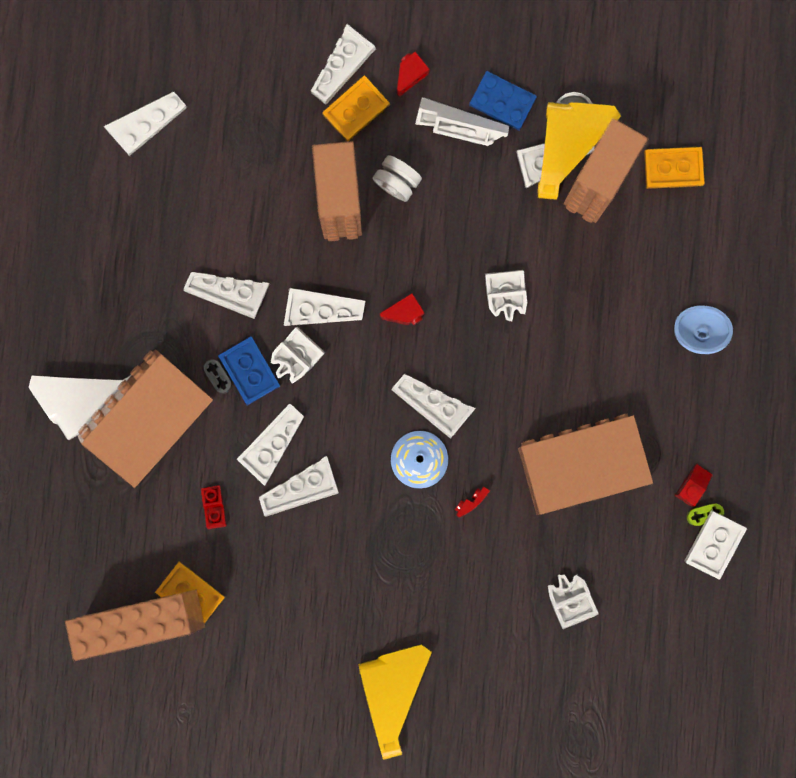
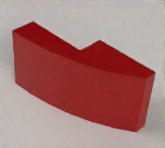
M220 485L201 488L207 529L225 527L226 518Z
M482 487L481 490L477 488L472 496L474 499L473 503L468 499L464 502H459L455 508L457 511L456 516L461 517L472 511L483 501L490 490Z

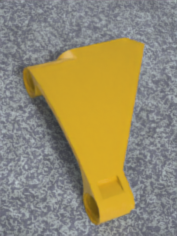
M548 102L546 137L541 178L538 184V198L557 199L559 184L597 144L612 119L618 120L621 117L615 106L575 102L568 104Z
M423 645L382 655L376 660L358 664L383 760L402 755L398 737L432 653Z

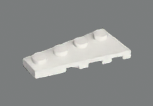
M347 24L342 37L336 43L334 52L327 60V65L316 80L311 90L312 94L327 104L375 51V46Z
M172 92L104 127L130 156L187 107Z
M545 144L516 152L526 188L540 181ZM593 147V148L587 153V155L590 154V153H592L595 148Z
M191 272L184 291L255 319L269 283H257L251 280L243 281L230 277L222 278L216 277V275Z
M290 288L284 326L362 320L365 301Z
M405 374L392 388V391L450 439L475 410V408L461 403V401L443 394L441 391L434 390Z
M291 404L237 458L264 486L304 418Z
M328 457L322 458L321 461L309 466L303 472L291 477L290 480L260 496L259 500L264 516L266 517L338 494Z

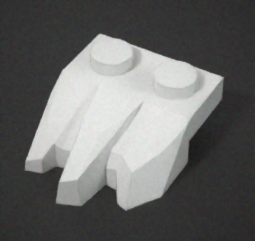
M516 270L485 274L489 309L495 317L501 311H504L506 320L512 321L515 310H519L520 314H525L527 296L524 271Z
M296 327L273 351L271 363L280 364L276 372L278 379L290 373V381L294 383L302 378L325 352L303 331Z
M558 575L559 588L553 585L548 586L549 597L562 629L598 615L586 582L579 576L575 575L573 582L570 583L565 575Z

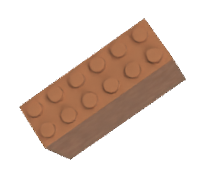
M612 119L564 202L566 209L572 213L578 212L583 215L582 218L590 223H596L613 199L648 138Z
M353 142L314 145L313 155L318 209L324 239H328V241H338L340 237L357 239L358 236L362 235Z
M156 349L153 352L149 351L145 355V361L141 366L137 365L130 374L132 376L127 381L123 380L119 384L115 395L111 394L104 402L106 405L101 410L97 409L93 413L90 423L88 425L84 424L78 431V438L81 444L134 488L213 401L207 393Z
M627 413L616 416L612 422L609 419L596 422L594 427H591V424L578 427L576 432H572V429L558 433L559 436L557 437L550 434L543 436L536 443L534 439L521 443L522 446L518 450L537 515L653 484L634 416L628 417Z
M197 589L65 621L74 661L188 635L205 628Z

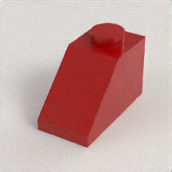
M416 52L413 54L408 53L401 59L397 87L399 97L429 75V68Z
M413 294L380 313L382 320L404 325L411 323L415 325L422 321V316H424V311Z
M696 464L675 496L689 506H695L705 492L712 474Z

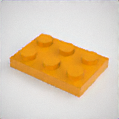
M364 75L324 110L322 114L348 142L386 109L390 103Z
M702 147L648 149L644 151L646 188L704 185Z
M180 561L155 592L162 598L197 589L204 624L225 598V596Z

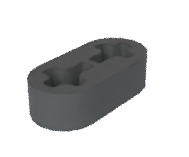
M208 360L204 365V371L213 387L219 393L225 394L229 392L232 383L223 367L216 360ZM210 364L218 366L216 368L217 376L212 371L208 372ZM219 377L222 379V381L228 382L226 384V389L218 388V386L220 385L218 381Z

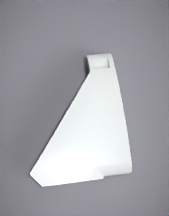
M33 375L30 380L29 389L53 423L58 424L66 438L71 440L79 435L78 431L84 424L88 425L90 423L93 413L97 409L101 410L106 405L104 403L111 394L115 395L118 391L117 387L123 380Z

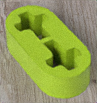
M709 504L694 508L687 513V521L693 526H700L705 523L708 517L707 512L713 511L712 507L718 509V514L722 516L724 515V509L719 504ZM694 512L704 515V517L698 519V522L691 519L694 516Z

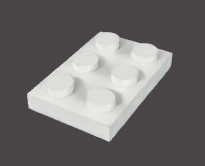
M711 510L685 562L720 580L747 528Z

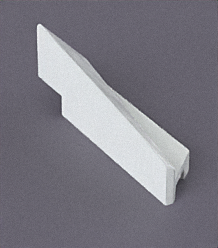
M426 98L421 99L416 120L417 125L434 126V133L486 146L493 144L496 139L502 136L506 137L509 130L507 125Z

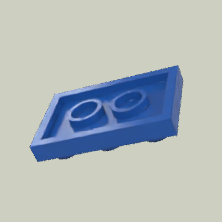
M486 71L469 106L520 131L537 96Z
M252 337L218 355L247 406L281 387Z

